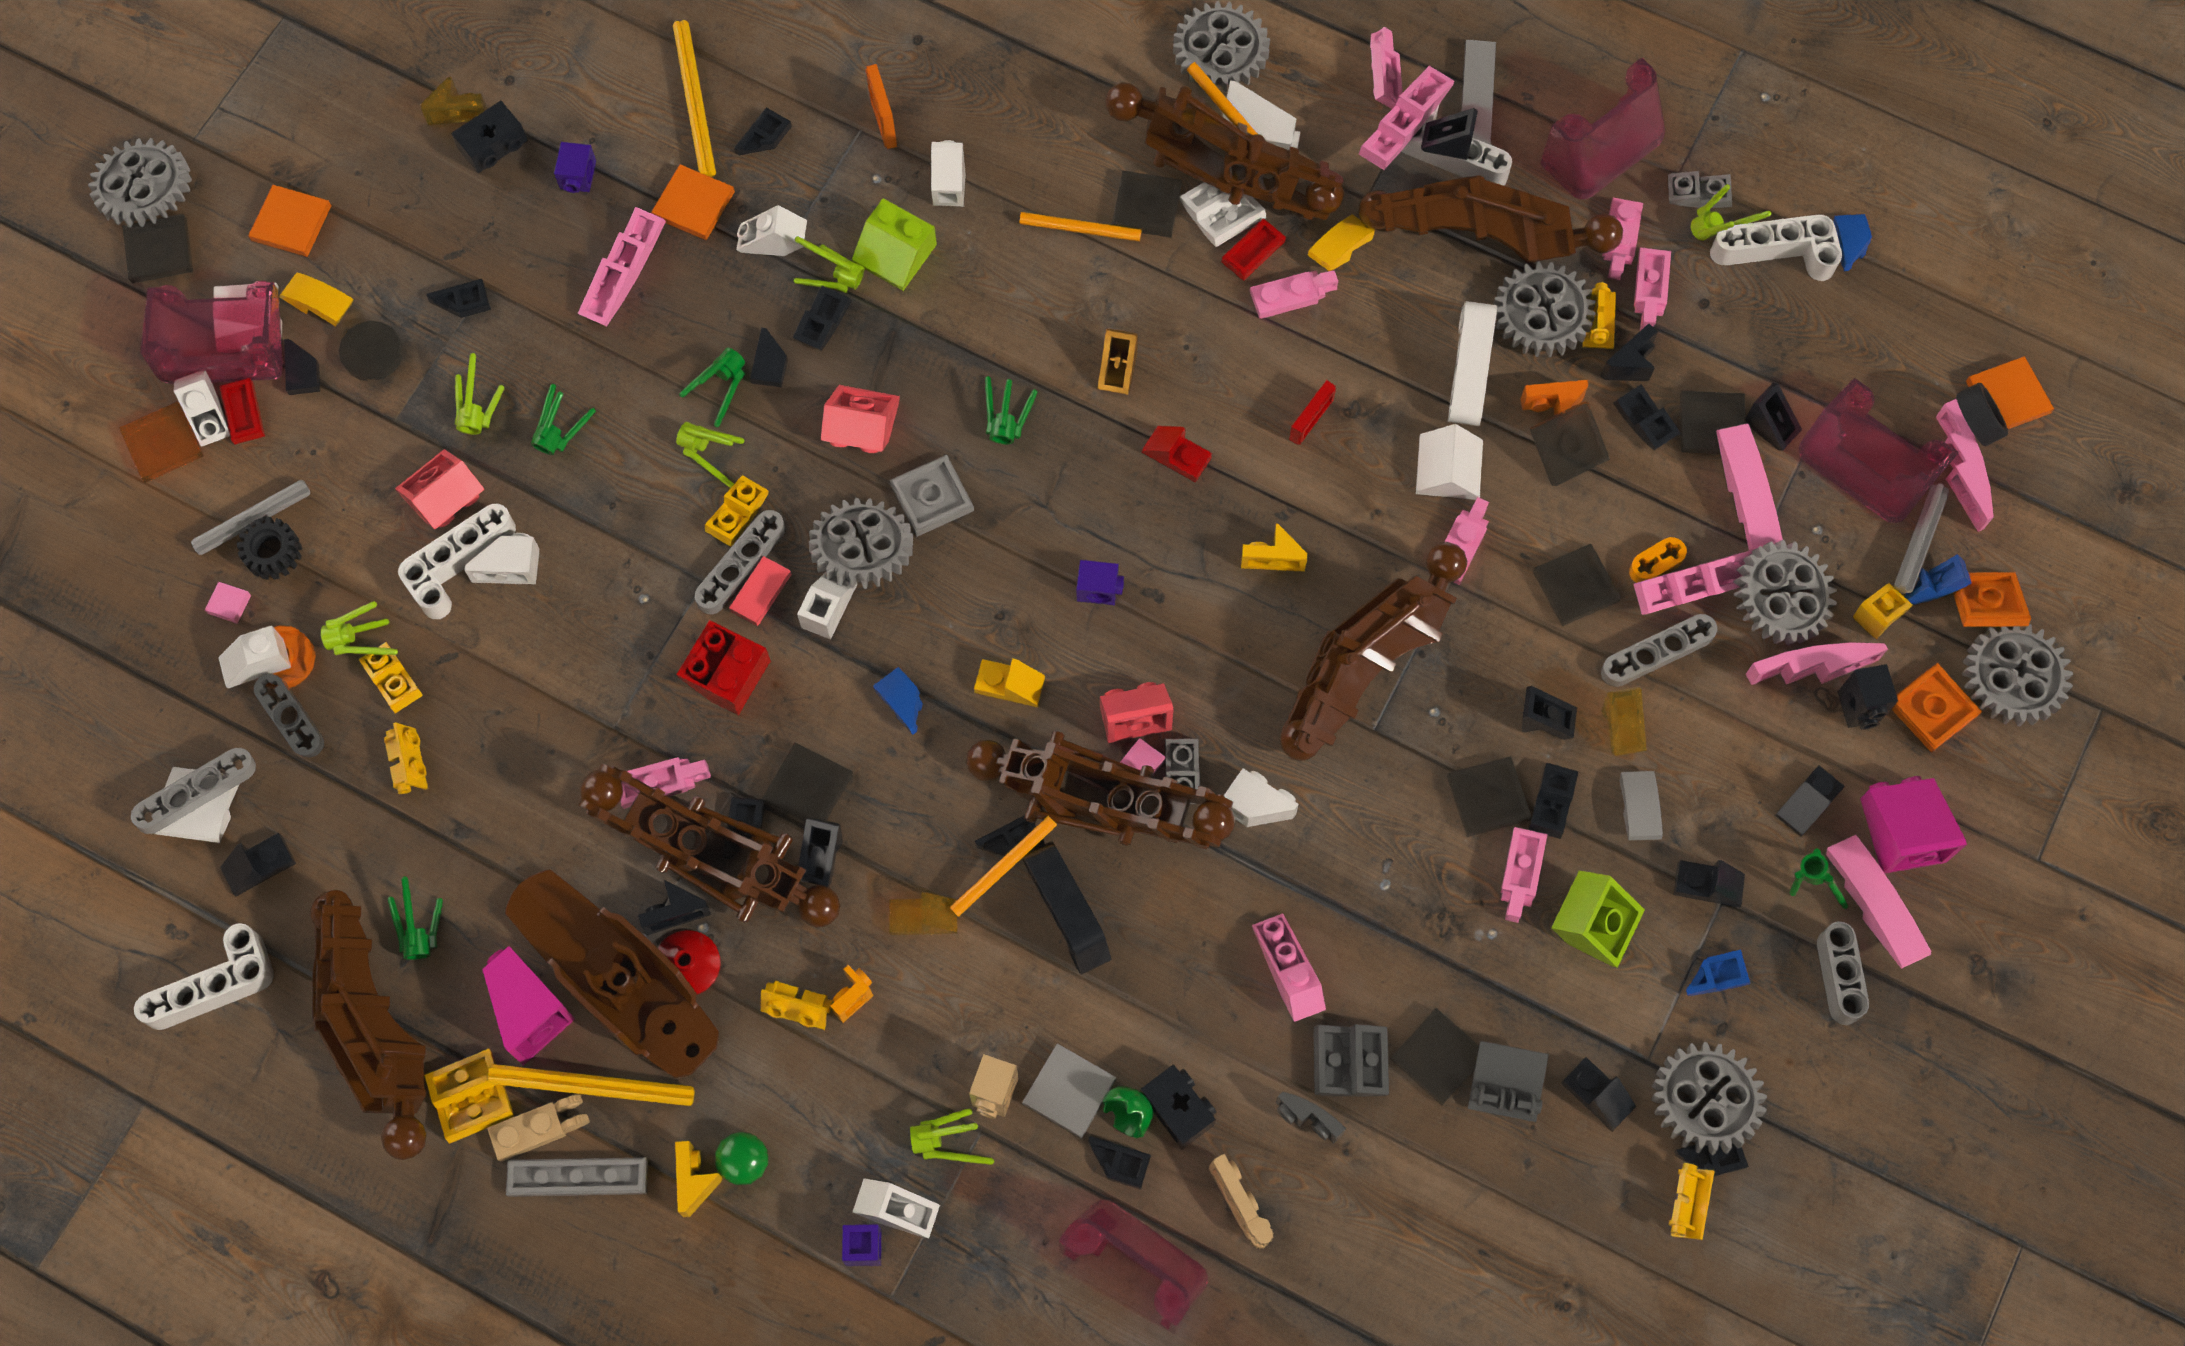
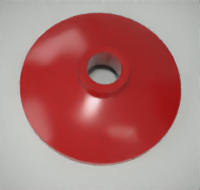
M691 930L679 931L668 936L658 946V949L683 974L697 995L710 988L717 979L721 966L720 954L714 942L706 935ZM682 956H690L691 961L688 965H679V960Z

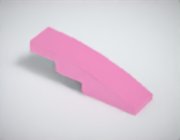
M1428 66L1399 96L1396 106L1380 121L1378 129L1361 146L1359 155L1385 170L1434 112L1453 86L1454 80Z
M635 207L624 234L618 233L608 258H602L579 309V315L607 327L622 305L652 252L666 222L663 218Z
M1954 399L1945 403L1936 416L1948 437L1941 449L1953 467L1946 480L1979 532L1984 530L1994 517L1991 489L1983 456L1976 438L1968 426L1957 400Z
M1749 424L1716 430L1728 492H1733L1739 523L1744 524L1749 551L1760 546L1763 548V545L1771 541L1775 545V543L1783 540L1769 482Z
M1753 550L1634 583L1641 614H1649L1740 588V586L1734 583V580L1742 577L1737 569L1745 564L1743 559L1752 554Z
M1884 643L1817 645L1784 652L1754 662L1747 671L1746 676L1751 685L1781 673L1787 685L1816 673L1821 684L1879 661L1888 648Z
M1857 835L1828 847L1826 856L1845 879L1844 888L1862 909V919L1902 969L1931 955L1927 942L1902 899Z

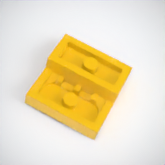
M490 1049L424 1075L432 1104L437 1109L444 1137L449 1144L515 1117L505 1086L490 1084L487 1080L490 1065L496 1064Z

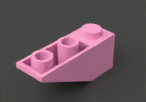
M1282 913L1253 924V930L1277 988L1294 1022L1326 1010L1321 983L1284 914Z

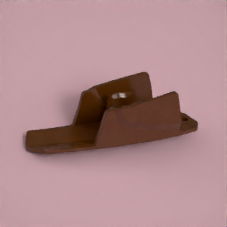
M550 869L528 877L516 887L510 896L505 914L554 970L556 979L624 1046L636 1055L641 1054L674 1078L693 1074L717 1049L719 1031L696 1002L697 994L679 969L623 916L611 913L605 907L600 910ZM675 1025L676 1029L672 1034H665L666 1026ZM689 1045L692 1048L697 1047L700 1049L696 1057H688V1050L686 1048Z

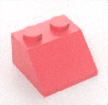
M839 385L824 404L821 440L830 442L835 447L854 446L859 447L866 453L882 452L891 436L900 396Z
M445 449L395 488L413 510L433 529L448 525L455 518L454 514L462 507L473 505L479 499V494L485 490L464 462Z
M1147 682L1139 685L1137 689L1129 691L1113 689L1106 692L1104 696H1100V710L1108 743L1172 730L1174 709L1164 683L1156 685L1154 682Z

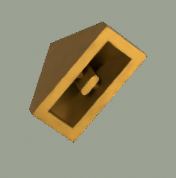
M1106 329L1097 389L1128 395L1137 358V333Z

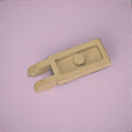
M581 1095L568 1096L558 1100L556 1103H548L488 1127L497 1160L503 1162L566 1136V1133L588 1124L590 1121L587 1114L576 1115L564 1122H561L559 1113L576 1108L583 1103Z
M1225 1154L1215 1158L1208 1169L1240 1228H1242L1246 1238L1250 1240V1244L1253 1247H1256V1249L1265 1248L1269 1242H1272L1271 1239L1274 1238L1273 1229L1270 1228L1269 1221L1258 1217L1256 1213L1259 1210L1258 1204L1250 1191L1245 1192L1239 1181L1242 1176L1236 1163L1233 1160L1228 1161Z

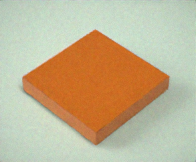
M877 64L866 66L870 101L884 146L887 149L897 147L893 114Z
M680 164L651 214L663 218L668 225L707 240L735 192L734 187Z
M272 185L248 236L253 242L308 257L329 213L331 204L329 200Z
M2025 356L1969 376L1966 380L1968 387L1977 383H1982L1997 404L2008 429L2051 414L2054 410Z
M2016 572L1969 573L1972 584L1953 592L1963 627L2029 626L2031 616Z
M1938 663L1896 694L1898 702L1892 708L1893 712L1931 753L1983 712Z

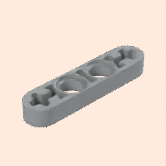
M766 510L760 513L695 591V600L698 608L703 613L715 614L721 611L750 577L763 556L766 557L783 537L785 524L778 512ZM775 521L777 529L773 530L770 528L765 532L764 524L766 522L772 524ZM763 535L766 543H763L759 537ZM754 543L759 546V551L755 556L746 557L741 553L742 548L746 544ZM728 567H734L739 570V575L735 580L726 581L721 577L722 572ZM715 581H717L718 584L721 586L718 590L716 584L714 583ZM715 592L717 600L715 602L708 601L705 604L703 596L705 594L711 596Z
M1706 614L1695 615L1609 656L1601 668L1602 679L1610 686H1623L1707 646L1712 642L1717 633L1716 621ZM1697 624L1700 628L1706 627L1708 629L1705 636L1703 633H1698L1692 636L1689 641L1688 635L1695 631ZM1670 636L1678 638L1681 641L1682 648L1678 651L1669 650L1664 643L1665 639ZM1639 650H1647L1653 655L1654 662L1648 665L1642 664L1638 661L1636 653ZM1629 660L1630 666L1623 670L1621 677L1617 673H1610L1613 664L1616 668H1620L1626 665Z
M234 748L139 802L131 811L133 824L145 834H153L164 829L249 779L256 769L255 760L243 748ZM240 759L244 767L237 770L234 762ZM221 768H224L225 772L229 776L226 779L223 776V774L219 771ZM208 775L217 776L215 786L210 789L201 788L200 784L204 777ZM179 792L187 793V800L183 805L179 807L171 806V798ZM161 803L169 811L166 814L163 813L159 806ZM147 812H150L153 818L149 823L145 821L144 816Z

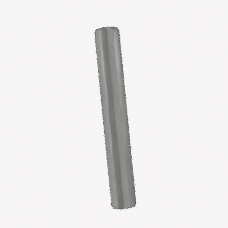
M299 480L194 538L191 544L197 554L203 555L239 535L241 532L246 531L245 527L248 524L252 527L255 526L254 520L260 518L261 521H264L265 517H271L309 496L310 489L303 480Z
M1938 483L1930 487L1894 583V588L1901 594L1911 593L1915 587L1950 493L1949 489L1944 487V484Z

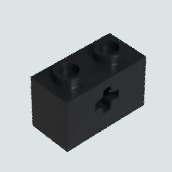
M501 100L451 133L458 150L477 173L493 167L498 160L510 152L517 151L528 141L522 124Z
M1887 664L1854 670L1837 691L1848 728L1860 726L1861 730L1877 727L1880 725V721L1889 714V711L1898 702Z
M1173 1064L1142 1087L1140 1092L1147 1097L1153 1107L1155 1116L1180 1149L1183 1150L1215 1125L1216 1119L1213 1115L1216 1114V1110L1205 1096L1200 1099L1192 1089L1195 1083L1185 1069L1179 1071ZM1177 1098L1180 1102L1187 1101L1186 1112L1181 1108L1173 1109L1174 1099Z

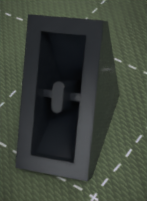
M1472 108L1427 122L1421 150L1427 153L1467 160L1478 111Z
M1773 382L1753 403L1744 420V423L1749 424L1752 430L1781 451L1802 431L1783 391L1776 382Z

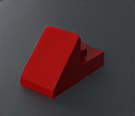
M1157 426L1143 447L1142 453L1196 483L1210 462L1212 453L1186 439V428Z

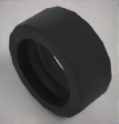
M1977 383L1956 395L1959 408L1968 426L1983 446H1988L2008 435L2005 420L1991 394L1982 383Z

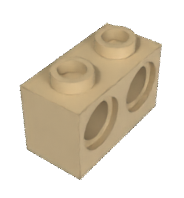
M983 1054L969 1093L972 1106L977 1108L976 1113L991 1119H995L997 1115L1005 1117L1019 1079L1016 1065Z

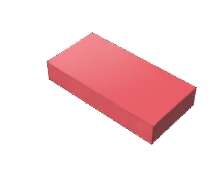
M763 556L729 607L730 612L758 627L791 577V571Z

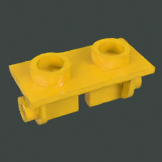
M1600 282L1595 284V288L1592 289L1590 300H1595L1596 302L1594 310H1592L1596 314L1592 322L1591 331L1586 332L1582 347L1614 349L1616 292H1611L1608 284Z
M396 722L393 723L394 729L386 731V737H384L388 760L390 762L400 761V763L390 767L393 788L397 789L398 794L411 792V786L425 790L428 789L426 781L427 772L422 761L420 738L416 728Z
M779 981L774 983L768 982L765 990H761V1012L767 1013L774 1018H785L799 1022L806 1027H816L825 1030L827 1013H830V1005L833 1004V1000L828 999V995L805 990L802 998L798 999L796 998L799 991L798 987Z
M1683 1163L1682 1169H1678V1174L1680 1175L1676 1192L1678 1193V1198L1675 1200L1672 1219L1669 1220L1668 1224L1671 1226L1672 1237L1703 1239L1715 1171L1697 1169L1696 1165L1690 1163Z

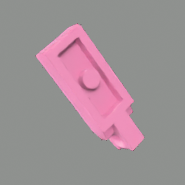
M1383 27L1381 30L1371 34L1373 93L1376 101L1393 109L1399 96L1403 93L1400 54L1394 51L1392 31Z
M1614 197L1612 199L1609 214L1615 216L1621 222L1623 239L1615 250L1602 253L1604 260L1610 261L1608 278L1620 280L1624 265H1631L1634 259L1643 203Z
M1641 247L1639 249L1634 306L1635 313L1642 314L1640 331L1648 324L1654 327L1656 315L1663 316L1668 297L1671 251Z
M1335 270L1320 273L1319 275L1317 271H1308L1250 287V294L1259 319L1318 304V300L1324 298L1326 292L1337 290L1338 279Z
M1477 497L1470 512L1462 510L1461 514L1457 516L1445 542L1457 544L1465 551L1468 561L1466 571L1487 531L1486 527L1489 521L1483 519L1489 502ZM1466 571L1459 579H1457L1453 583L1460 585Z
M679 757L627 771L632 774V777L646 785L663 790L665 792L664 795L668 797L695 788L694 782L711 778L706 760L690 763L688 759L680 760ZM623 785L621 806L624 809L631 807L638 793Z
M1517 827L1513 829L1501 887V901L1508 902L1505 916L1507 921L1518 923L1523 906L1531 907L1532 900L1536 896L1547 834Z

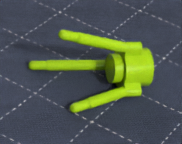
M1726 184L1704 206L1697 209L1698 217L1691 221V231L1695 238L1704 241L1718 232L1734 227V225L1748 224L1771 216V211L1757 213L1724 223L1722 216L1718 212L1710 211V209L1730 189V185Z
M799 236L795 237L797 243L836 264L833 277L838 279L837 283L795 278V284L814 287L824 286L847 293L848 288L854 290L858 288L865 271L863 266L848 260L823 244L818 247Z
M471 353L469 358L465 404H463L461 375L457 374L455 376L456 418L454 424L458 431L471 435L480 434L482 427L489 428L491 416L504 391V386L499 385L485 414L482 412L481 406L472 403L476 367L475 353Z
M685 422L680 427L676 438L677 444L684 447L683 455L695 460L722 483L731 488L734 483L696 452L698 450L704 451L709 441L732 446L733 442L743 444L745 442L744 439Z
M375 601L336 619L327 620L326 625H323L321 628V639L324 647L329 651L334 650L335 655L345 653L398 654V650L393 648L349 646L350 643L355 641V633L389 624L388 619L353 627L350 623L345 624V622L377 606Z
M970 1108L934 1120L921 1121L920 1125L910 1127L913 1153H923L924 1160L937 1158L992 1165L994 1163V1159L990 1157L935 1150V1148L942 1146L941 1136L976 1130L978 1128L977 1123L939 1128L940 1125L971 1115L973 1111Z

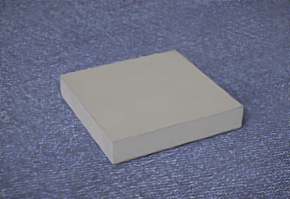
M947 455L890 480V485L917 537L974 511V506Z
M1057 1043L1022 1104L1082 1139L1100 1109L1105 1094L1114 1085L1116 1077Z

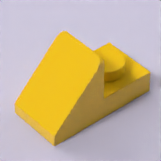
M1278 523L1275 526L1274 546H1268L1264 542H1252L1249 545L1243 544L1241 568L1305 572L1307 553Z
M1888 583L1867 598L1859 606L1853 618L1871 636L1877 639L1894 621L1905 614L1913 604Z
M1012 658L1011 665L982 659L974 686V693L1038 707L1045 675Z
M690 1141L675 1142L678 1213L682 1217H690L721 1183L723 1178L718 1173L695 1175V1171L701 1170L700 1151L694 1150V1146Z

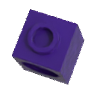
M561 142L554 171L560 189L570 193H578L579 191L590 192L596 165V158L591 145Z
M1080 560L1076 589L1077 602L1115 605L1116 594L1122 595L1124 576L1119 575V564Z
M878 1224L843 1225L842 1262L846 1266H881L882 1230Z

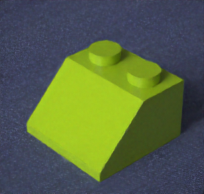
M883 198L865 222L852 257V262L863 266L868 272L904 291L937 245L935 227Z
M1579 870L1551 929L1568 945L1612 967L1618 968L1645 909L1611 876Z

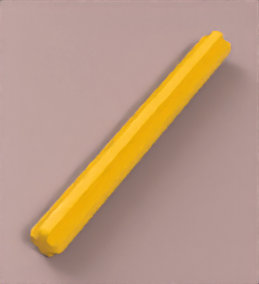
M686 20L676 21L673 24L698 170L702 174L714 177L716 170L690 27Z
M497 1064L490 1065L487 1075L488 1082L495 1085L691 1106L695 1095V1090L692 1086Z

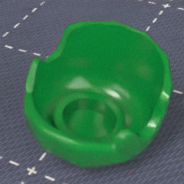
M1118 1086L1108 1091L1103 1098L1105 1105L1103 1112L1108 1113L1112 1111L1114 1113V1128L1129 1137L1136 1139L1143 1137L1153 1118V1107L1147 1097L1139 1090L1126 1086Z
M742 1131L731 1133L720 1141L715 1152L716 1169L730 1183L735 1185L751 1184L762 1177L768 1165V1150L765 1144L751 1133Z

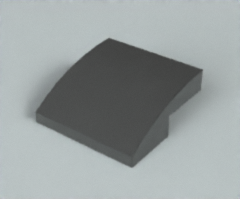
M1357 1024L1351 1027L1315 1026V1095L1356 1097L1389 1095L1387 1027Z

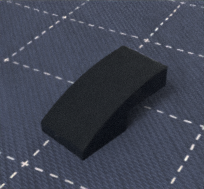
M821 286L810 311L805 310L793 335V339L822 351L840 324L852 300L841 293Z
M1642 384L1613 402L1625 421L1653 450H1656L1681 433L1664 407L1661 409L1657 408Z
M1546 763L1528 830L1561 839L1579 771Z

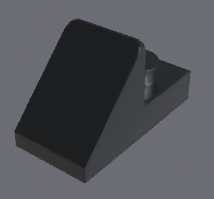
M1650 324L1646 325L1606 361L1601 377L1604 380L1649 381L1655 368L1645 358L1656 346L1653 342L1658 331Z
M1527 686L1522 732L1526 733L1542 729L1563 740L1574 738L1577 707L1538 688Z
M1818 765L1775 816L1798 835L1802 836L1845 786Z
M809 816L806 818L798 864L799 867L804 868L806 871L800 881L829 887L832 882L836 853L843 843L840 824Z
M277 833L249 849L242 843H239L221 865L220 869L234 896H238L290 868L296 862L283 836Z
M1680 860L1677 863L1673 895L1740 908L1742 906L1745 874L1722 860H1718L1714 866Z
M664 880L671 905L656 904L650 906L645 910L646 913L639 914L638 917L642 929L648 936L712 914L704 899Z
M1587 1057L1561 1082L1567 1090L1612 1132L1636 1107L1620 1079L1616 1076L1611 1081Z

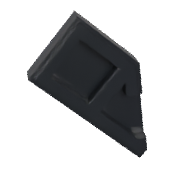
M766 107L734 147L735 154L740 156L775 149L791 129V121Z
M483 279L427 293V298L431 304L460 318L491 310Z
M761 327L750 376L751 383L782 388L788 362L787 355L767 328Z
M284 339L285 380L288 395L320 392V370L317 359L292 340Z
M731 797L729 817L762 830L765 801L763 799ZM727 824L728 830L747 839L753 837V835ZM725 841L723 857L730 859L741 849Z
M1024 816L975 840V845L978 849L1005 856L1036 825L1035 823L1026 822ZM1042 839V840H1041L1035 847H1033L1031 850H1033V849H1035V848H1037V847H1039V846L1044 845V844H1045L1044 839Z
M1090 1136L1088 1143L1107 1179L1141 1190L1151 1155Z
M1733 1143L1728 1153H1725L1719 1145L1714 1155L1710 1154L1708 1145H1704L1699 1153L1696 1152L1695 1145L1674 1151L1676 1157L1686 1163L1696 1165L1697 1169L1715 1171L1714 1177L1749 1167L1743 1148H1737Z

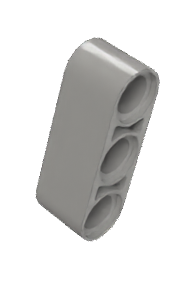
M1837 921L1829 925L1819 935L1817 949L1831 1017L1841 1025H1850L1867 1013L1869 999L1855 931L1849 924ZM1830 934L1838 935L1843 942V947L1834 945L1830 940ZM1836 967L1846 969L1849 974V980L1840 978L1836 972ZM1843 1000H1849L1854 1004L1856 1008L1855 1014L1849 1013L1844 1009Z

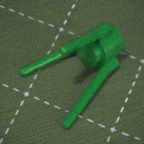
M725 348L706 370L679 393V396L685 397L699 384H704L714 374L725 381L732 378L731 385L714 422V426L719 427L739 382L746 375L741 370L745 365L744 358L734 349Z
M986 376L985 393L988 422L986 434L990 435L989 439L995 443L1012 444L1014 443V438L1020 439L1022 427L1038 391L1036 389L1032 390L1016 423L1014 421L1015 417L1008 414L1012 380L1007 379L1001 413L996 414V418H994L991 377Z
M555 384L550 385L537 429L530 443L535 449L547 455H554L556 450L563 452L567 443L596 412L595 408H591L561 438L560 434L562 431L552 425L563 397V392L559 391L552 403L556 390Z
M1814 849L1813 853L1806 855L1802 859L1801 870L1795 873V880L1789 892L1790 895H1796L1802 881L1812 885L1826 883L1842 908L1847 909L1849 905L1834 882L1833 876L1830 875L1825 855L1821 853L1820 849Z
M403 876L401 881L407 925L405 933L393 897L388 898L391 916L399 940V952L403 953V959L407 960L428 958L431 956L430 949L437 948L436 936L443 900L442 898L436 900L430 932L427 935L426 929L415 928L409 881L408 877Z

